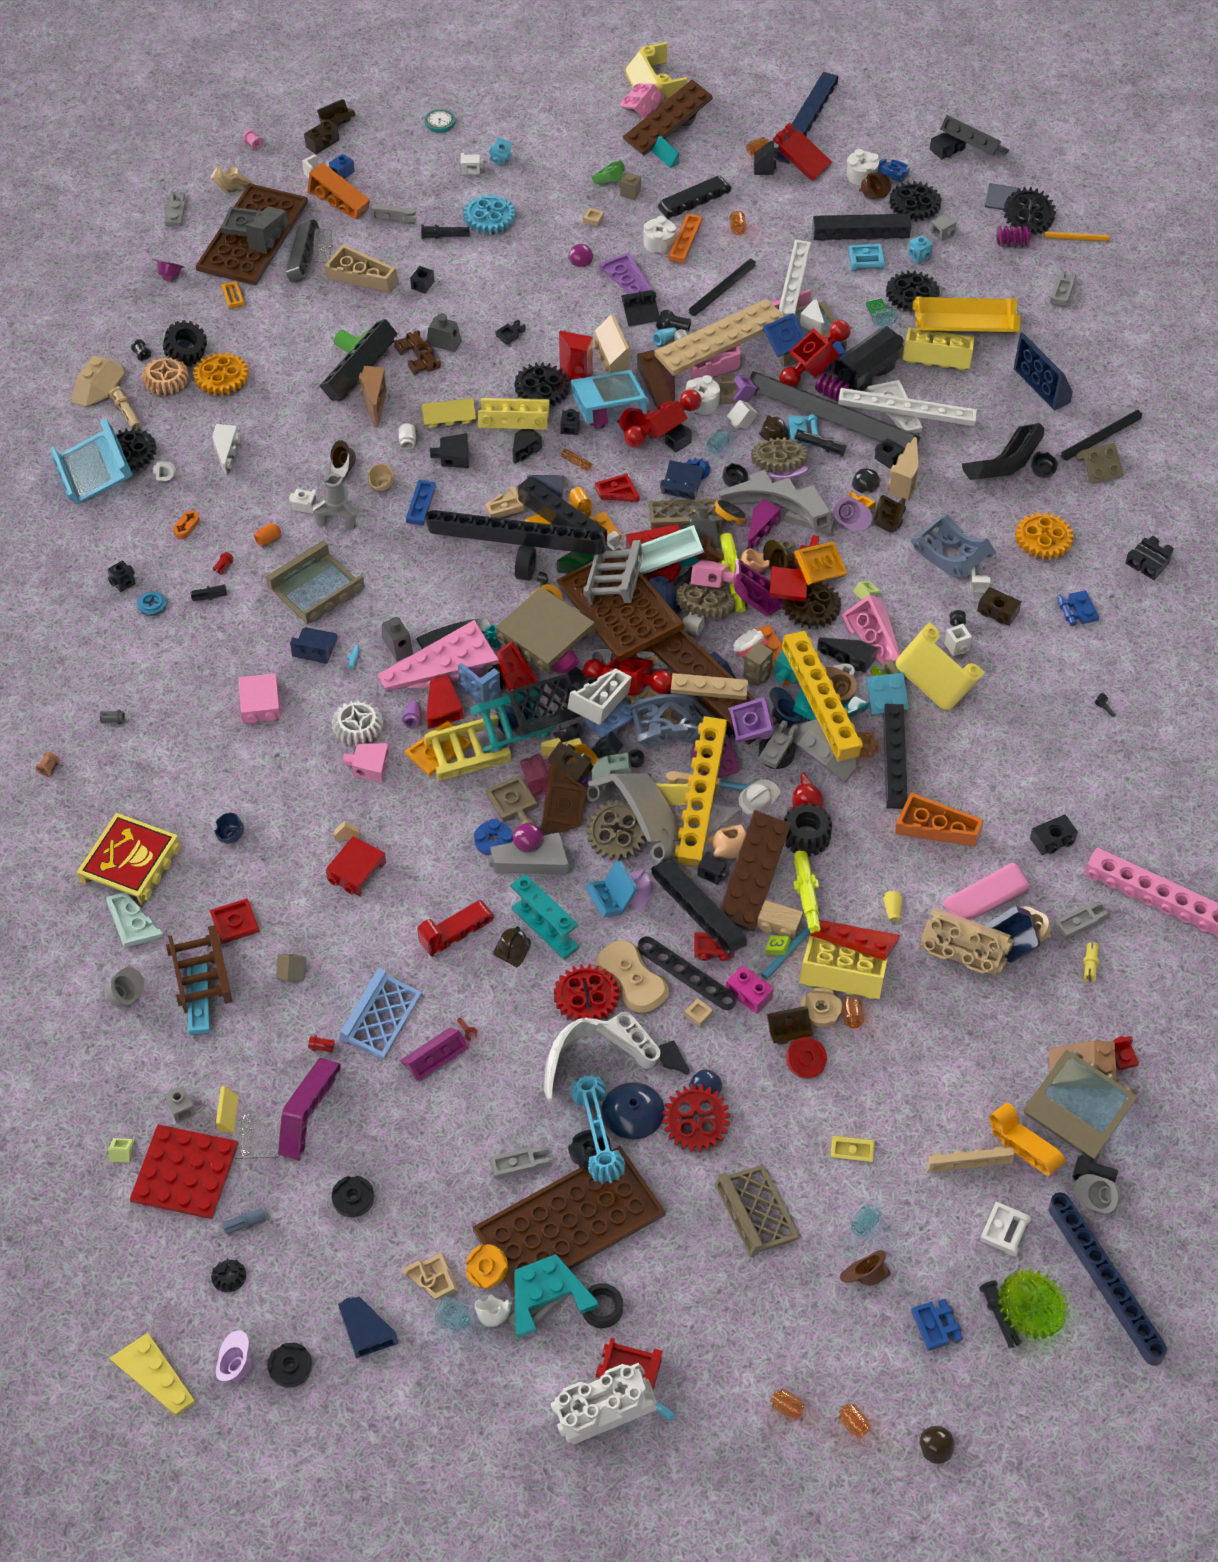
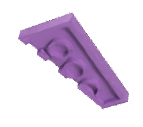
M629 252L599 263V268L628 294L652 290Z

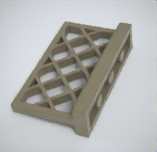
M718 499L649 501L651 529L678 524L680 530L687 528L690 515H697L698 506L714 504ZM696 505L697 508L692 509L689 506ZM660 506L662 509L658 511L653 507ZM672 506H679L680 508L677 509V510H675V509H673V508H671V507H672ZM708 507V515L715 516L718 534H722V517L716 513L715 508L711 509ZM685 510L689 513L687 515H684L681 512ZM666 511H668V512H670V513H672V514H670L669 516H667V515H665V514H663V513H665Z
M763 1165L730 1175L727 1172L718 1175L715 1186L750 1258L759 1255V1252L799 1239V1235ZM760 1172L764 1179L762 1184L750 1179L751 1175ZM738 1179L745 1182L743 1190L735 1187L732 1181ZM748 1184L759 1188L757 1196L745 1191ZM762 1190L771 1193L773 1197L771 1202L759 1197ZM742 1196L754 1200L752 1208L743 1204ZM757 1202L769 1207L766 1214L754 1209ZM771 1208L780 1211L782 1215L780 1220L768 1215ZM751 1214L764 1219L761 1226L751 1221ZM766 1220L778 1225L775 1232L763 1227ZM779 1227L789 1229L791 1235L785 1237L778 1234ZM762 1232L773 1237L772 1241L763 1244L759 1237L760 1233Z

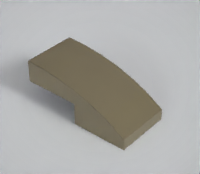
M718 374L720 404L737 403L733 400L737 393L736 382L734 381L735 374Z

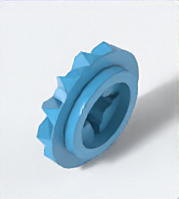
M156 591L146 592L138 598V610L142 614L146 613L148 616L151 614L157 616V613L159 611L163 612V608L166 607V598L163 594ZM154 600L155 604H153L152 607H149V604H151V602H153Z

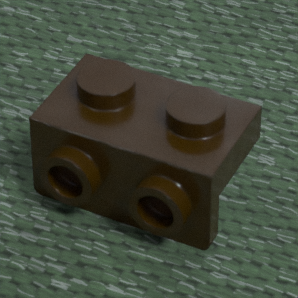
M344 99L317 109L321 123L328 119L337 126L338 123L348 122L352 117L356 116L353 109L347 108Z
M882 495L879 498L874 525L892 533L896 528L899 529L903 523L902 516L906 510V499L902 498L899 502H896Z
M807 1006L767 1014L769 1033L774 1044L781 1045L798 1038L814 1036Z

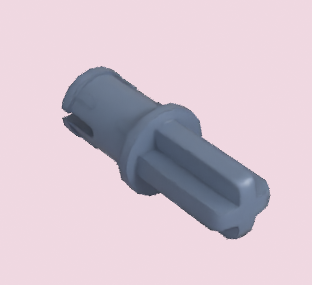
M261 1207L246 1214L242 1212L240 1216L224 1221L222 1226L224 1232L229 1234L245 1227L248 1229V1226L266 1221V1216Z

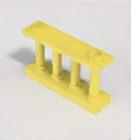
M481 398V410H478V428L547 429L549 400Z
M490 715L493 727H498V716ZM483 718L440 731L433 730L424 735L425 746L433 745L439 762V766L436 767V778L438 781L510 762V749L508 747L494 753H483L476 732L486 730ZM469 735L476 754L475 757L468 759L465 758L458 737ZM451 740L458 760L450 764L446 762L440 742Z

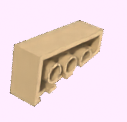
M344 244L324 265L327 278L385 292H390L398 283L396 268Z

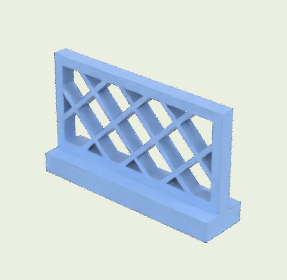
M378 968L342 1028L339 1041L349 1042L384 1059L422 992L386 975L385 970ZM388 982L394 985L396 991L386 993L384 989L385 984ZM410 993L415 995L412 1001L404 1002L401 994ZM398 995L400 1004L390 1006L388 997ZM384 999L387 1007L376 1009L375 1001ZM402 1008L404 1011L403 1017L394 1019L392 1010ZM388 1011L391 1020L380 1022L378 1014ZM375 1015L377 1023L367 1026L365 1018ZM393 1024L395 1031L385 1035L382 1026ZM379 1027L382 1036L371 1038L368 1030ZM365 1031L367 1040L359 1041L354 1038L356 1033ZM383 1040L385 1044L383 1051L375 1049L373 1042Z

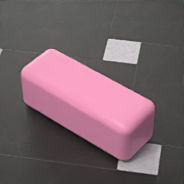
M1010 863L945 899L943 904L949 913L969 920L1027 893L1029 883L1018 865Z

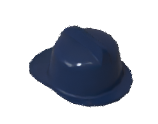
M772 688L770 691V699L774 705L772 715L777 719V723L781 724L784 720L787 722V728H789L794 722H801L803 716L793 711L795 701L792 696L782 688Z

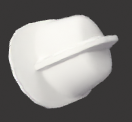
M756 781L740 793L739 806L746 814H751L754 810L760 812L767 811L779 796L780 790L772 781Z

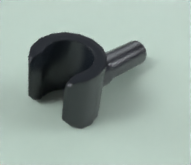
M541 571L536 579L537 582H540V587L548 582V574Z
M1100 693L1095 700V704L1100 708L1103 707L1112 717L1116 716L1114 711L1106 704L1108 701L1107 695Z

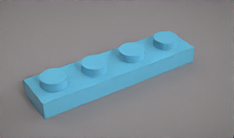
M208 963L187 967V976L208 972ZM209 980L187 985V994L209 989ZM209 998L188 1002L189 1035L210 1033Z

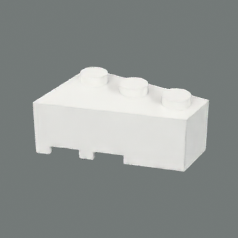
M615 668L598 677L594 683H587L579 691L576 692L574 690L570 692L568 709L601 725L629 693L632 677Z

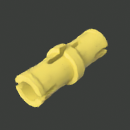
M1091 942L1086 944V957L1083 959V965L1085 966L1083 979L1086 982H1089L1090 975L1091 982L1096 981L1099 945L1093 942V949L1091 948Z

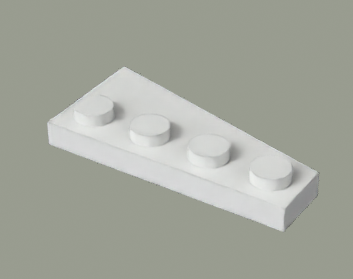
M899 380L867 386V392L908 398ZM885 412L898 428L914 434L922 432L923 427L918 417Z

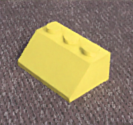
M473 398L421 404L424 425L428 424V428L438 427V423H445V426L455 425V421H462V424L472 423V419H476Z

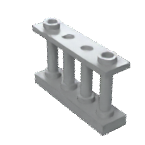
M633 540L629 550L605 551L603 554L594 555L587 585L583 589L584 597L587 598L589 605H593L595 595L619 594L622 596L624 603L632 602L644 556L640 540ZM629 557L626 562L604 563L606 558ZM625 569V572L620 575H601V572L605 570ZM622 582L619 587L597 588L598 583Z

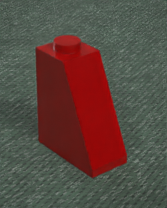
M448 675L430 680L426 713L428 730L441 726L446 721L451 723L464 719L463 707Z

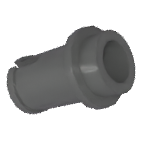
M117 709V711L100 712L101 723L117 722V724L125 721V713L120 709Z

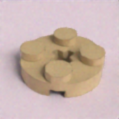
M815 988L802 998L801 1007L807 1006L810 1024L813 1026L828 1027L834 1025L841 1016V999L837 998L830 989ZM819 1004H823V1007L827 1009L821 1011L816 1007H819Z

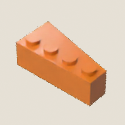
M323 162L309 172L307 193H314L318 195V199L327 200L332 207L338 206L341 212L354 219L359 218L369 209L370 199Z
M911 792L896 822L895 834L976 846L982 833L984 820Z

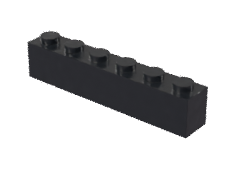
M910 214L813 216V239L824 241L910 238Z
M387 319L376 322L319 385L330 400H342L347 396L346 392L356 386V381L359 379L360 373H363L364 366L372 367L376 363V358L385 353V348L395 342L394 338L398 333Z
M529 477L517 486L518 501L552 525L602 531L607 545V529L533 478Z
M884 704L883 737L886 809H903L908 797L904 704Z

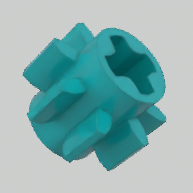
M497 625L488 626L484 630L485 634H483L492 648L502 645L496 637L495 627Z

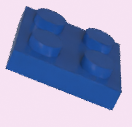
M794 313L763 326V330L777 357L789 353L805 337Z

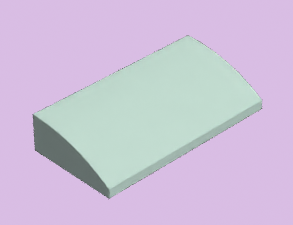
M694 525L641 544L644 556L640 573L643 575L703 553L704 551Z

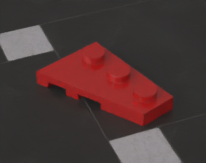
M509 642L497 652L507 691L539 682L514 642Z

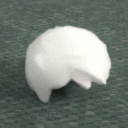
M489 1295L486 1301L477 1300L475 1302V1311L483 1325L494 1327L501 1325L507 1320L513 1303H509V1300L503 1302V1300Z

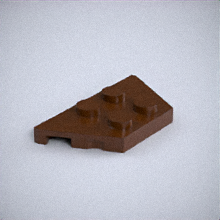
M551 764L540 826L543 836L580 827L587 788L558 768L556 764Z

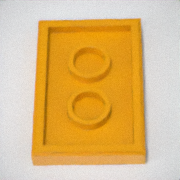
M834 541L799 549L794 552L808 585L847 575Z
M446 721L435 730L440 731L454 726L449 721ZM458 737L463 752L473 746L467 737ZM424 738L404 751L405 755L429 777L436 772L439 762L433 745L425 746ZM451 740L440 742L446 762L449 763L456 758Z

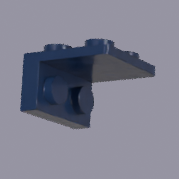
M670 460L665 480H661V493L690 500L696 499L703 467Z

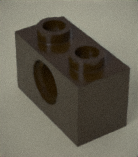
M327 119L304 133L306 148L314 154H318L339 141L338 126Z
M988 587L979 600L977 612H980L985 617L995 619L1000 624L1010 626L1020 612L1022 601Z
M559 742L548 757L547 762L550 765L556 764L558 768L582 784L594 767L590 762L591 758L584 753H581V755L576 753V748L566 742L564 745ZM570 758H575V763L568 766L567 761Z

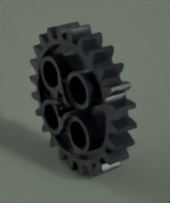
M907 181V185L901 183V187L896 186V189H892L889 204H891L890 209H893V213H909L910 221L914 218L917 222L919 218L924 221V218L929 220L930 216L934 217L935 213H938L941 208L942 198L937 193V189L933 190V186L928 187V183L922 185L921 181L919 184L913 181V184H910Z
M1023 187L1022 191L1018 188L1016 193L1013 191L1011 196H1008L1004 204V218H1007L1006 223H1011V226H1014L1016 229L1018 226L1022 230L1024 227H1027L1028 231L1031 229V233L1034 235L1037 232L1042 234L1043 230L1047 231L1052 226L1055 219L1056 211L1054 209L1056 206L1052 205L1053 200H1048L1049 195L1044 196V191L1039 193L1038 188L1035 191L1032 190V187L1029 190Z
M907 270V274L901 271V275L895 274V278L891 277L890 281H888L886 297H888V302L892 301V306L897 305V309L902 307L903 311L909 309L911 313L913 301L916 297H939V286H937V281H933V277L928 278L929 274L922 275V272L917 274L916 270L913 273Z
M535 362V366L528 364V369L523 367V371H518L514 384L517 397H522V399H546L554 407L556 402L561 404V400L566 399L570 386L569 378H566V373H562V369L557 370L556 365L551 367V363L545 366L544 362L541 365Z
M125 428V432L118 430L119 434L116 436L131 473L134 469L138 472L139 467L144 469V464L150 465L149 460H154L153 455L157 454L156 443L152 435L147 434L146 430L142 432L140 428L137 431L134 428L131 431ZM100 452V456H101L102 463L105 464V462H104V460H103V457H102V455H101V452Z

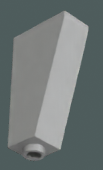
M559 833L543 836L544 842L539 844L538 849L528 852L520 851L514 845V842L490 847L491 855H488L490 867L494 866L495 873L569 874L568 861Z

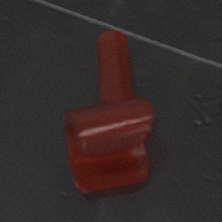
M461 1017L458 1018L457 1021L465 1032V1039L467 1041L471 1040L468 1033H474L477 1038V1030L474 1027H468Z

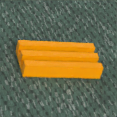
M237 281L221 285L229 310L232 307L245 306ZM232 286H235L240 301H236ZM227 287L229 288L233 303L230 302L226 291Z

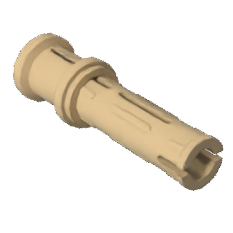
M121 387L111 389L109 397L114 400L115 407L121 410L131 429L137 430L141 428L142 425L129 405L130 400L124 395V390Z

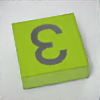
M771 935L765 948L766 954L785 955L791 942L790 937Z

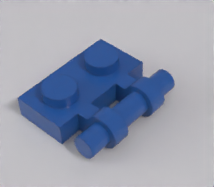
M1086 590L1070 593L1068 596L1069 600L1063 594L1057 596L1058 606L1063 610L1064 618L1069 622L1070 626H1075L1077 619L1080 620L1081 624L1099 621V615Z
M946 1299L938 1301L940 1306L938 1309L935 1308L933 1302L911 1309V1313L928 1351L949 1345V1335L953 1336L956 1343L963 1340L961 1335L962 1329L959 1323H956L952 1306L948 1305ZM941 1317L945 1318L948 1326L943 1327L940 1320Z

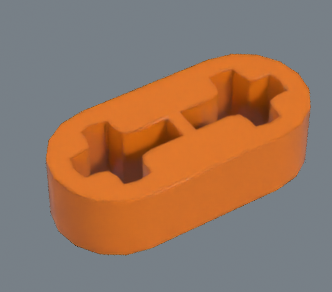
M196 511L185 512L175 524L173 531L176 538H187L199 524V515Z

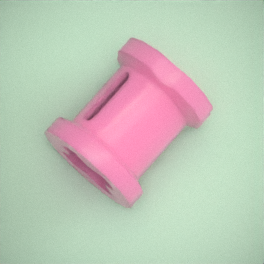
M247 130L244 133L243 141L249 143L252 149L255 150L263 145V139L256 136L253 130Z

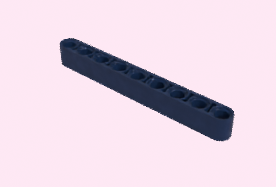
M828 72L821 74L792 122L795 132L800 130L807 136V132L813 126L812 123L816 121L818 113H821L824 103L828 101L829 95L834 91V86L838 83V75ZM778 146L775 159L790 163V160L778 150L780 147Z
M1062 1192L1055 1193L1048 1207L1050 1215L1144 1360L1153 1366L1161 1364L1167 1352L1165 1342L1069 1196ZM1055 1204H1060L1063 1208H1059ZM1067 1222H1073L1075 1225H1069ZM1079 1239H1082V1240H1085L1087 1243H1086V1244H1083V1243L1079 1242L1078 1240H1079ZM1091 1257H1094V1258H1096L1099 1262H1094V1261H1092L1090 1258H1091ZM1102 1276H1108L1111 1280H1105ZM1114 1294L1121 1295L1122 1299L1116 1298ZM1126 1313H1132L1135 1317H1129ZM1138 1331L1145 1332L1147 1336L1140 1335ZM1150 1350L1157 1351L1159 1355L1152 1354Z

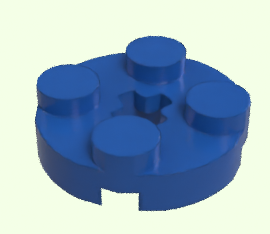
M887 159L879 161L878 172L892 177L895 181H901V178H906L909 174L910 168L907 169L908 165L894 159L891 162H886Z
M491 819L489 822L481 824L474 832L475 847L482 854L491 855L490 847L512 843V831L505 823L499 822L497 819ZM490 836H497V841H490Z

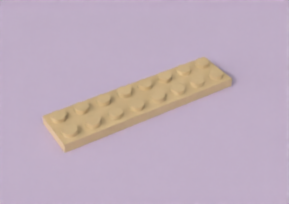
M764 299L655 350V357L674 376L765 333L763 326L784 316L768 299Z

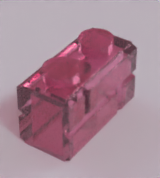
M538 753L531 756V758L521 760L520 766L532 796L536 797L546 792L550 773V765L547 762V758L543 759L541 754Z

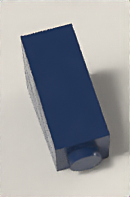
M349 1297L338 1303L356 1359L398 1344L396 1332L361 1297Z

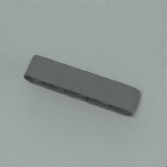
M315 219L301 223L297 227L286 269V276L292 283L308 276L319 234V225Z

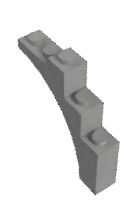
M765 470L749 475V481L718 491L719 499L734 505L759 503L764 498L777 506L789 509L800 515L814 530L831 525L830 511L814 485L796 490L789 478L772 483Z

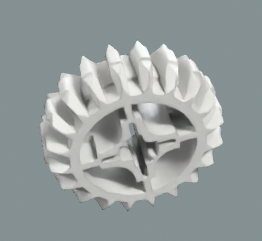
M350 700L348 705L343 703V708L338 707L337 712L334 713L332 719L333 732L336 734L337 739H341L342 743L347 742L349 746L352 743H355V746L361 742L366 744L365 741L372 744V738L377 739L378 734H381L383 728L382 714L379 712L378 707H374L373 703L368 704L366 700L363 703H360L359 700H357V703H353Z

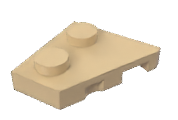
M514 486L509 487V492L505 495L499 494L494 500L485 504L489 517L501 518L525 511L524 504L518 501V494Z

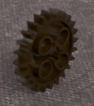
M822 582L811 585L807 584L805 602L782 599V610H785V616L789 615V621L795 619L794 624L796 625L800 622L802 628L805 625H808V629L812 625L816 629H818V625L825 628L826 623L831 625L832 620L836 621L837 616H839L841 598L838 597V592H834V587L828 588L829 583L822 585Z

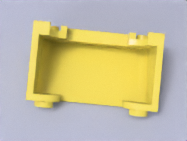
M929 622L897 658L896 667L941 709L951 710L972 689L985 672L973 663L967 664L962 669L935 644L940 637V633Z

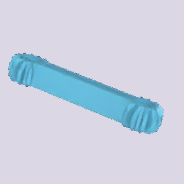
M584 1074L583 1078L577 1077L576 1082L572 1083L571 1097L577 1106H586L597 1152L596 1156L589 1157L588 1169L594 1181H600L602 1184L609 1181L611 1184L612 1180H619L620 1175H624L625 1161L619 1150L612 1152L609 1149L598 1105L599 1101L605 1100L606 1086L600 1076L595 1077L593 1074L586 1076ZM590 1106L596 1107L598 1115L596 1118L591 1117ZM599 1138L604 1140L606 1148L604 1151L599 1149L597 1141Z

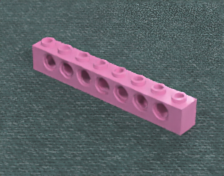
M1098 847L1095 849L1084 873L1090 879L1101 881L1111 889H1118L1128 897H1135L1147 906H1154L1164 914L1176 916L1182 922L1193 924L1199 930L1210 932L1218 938L1217 902Z

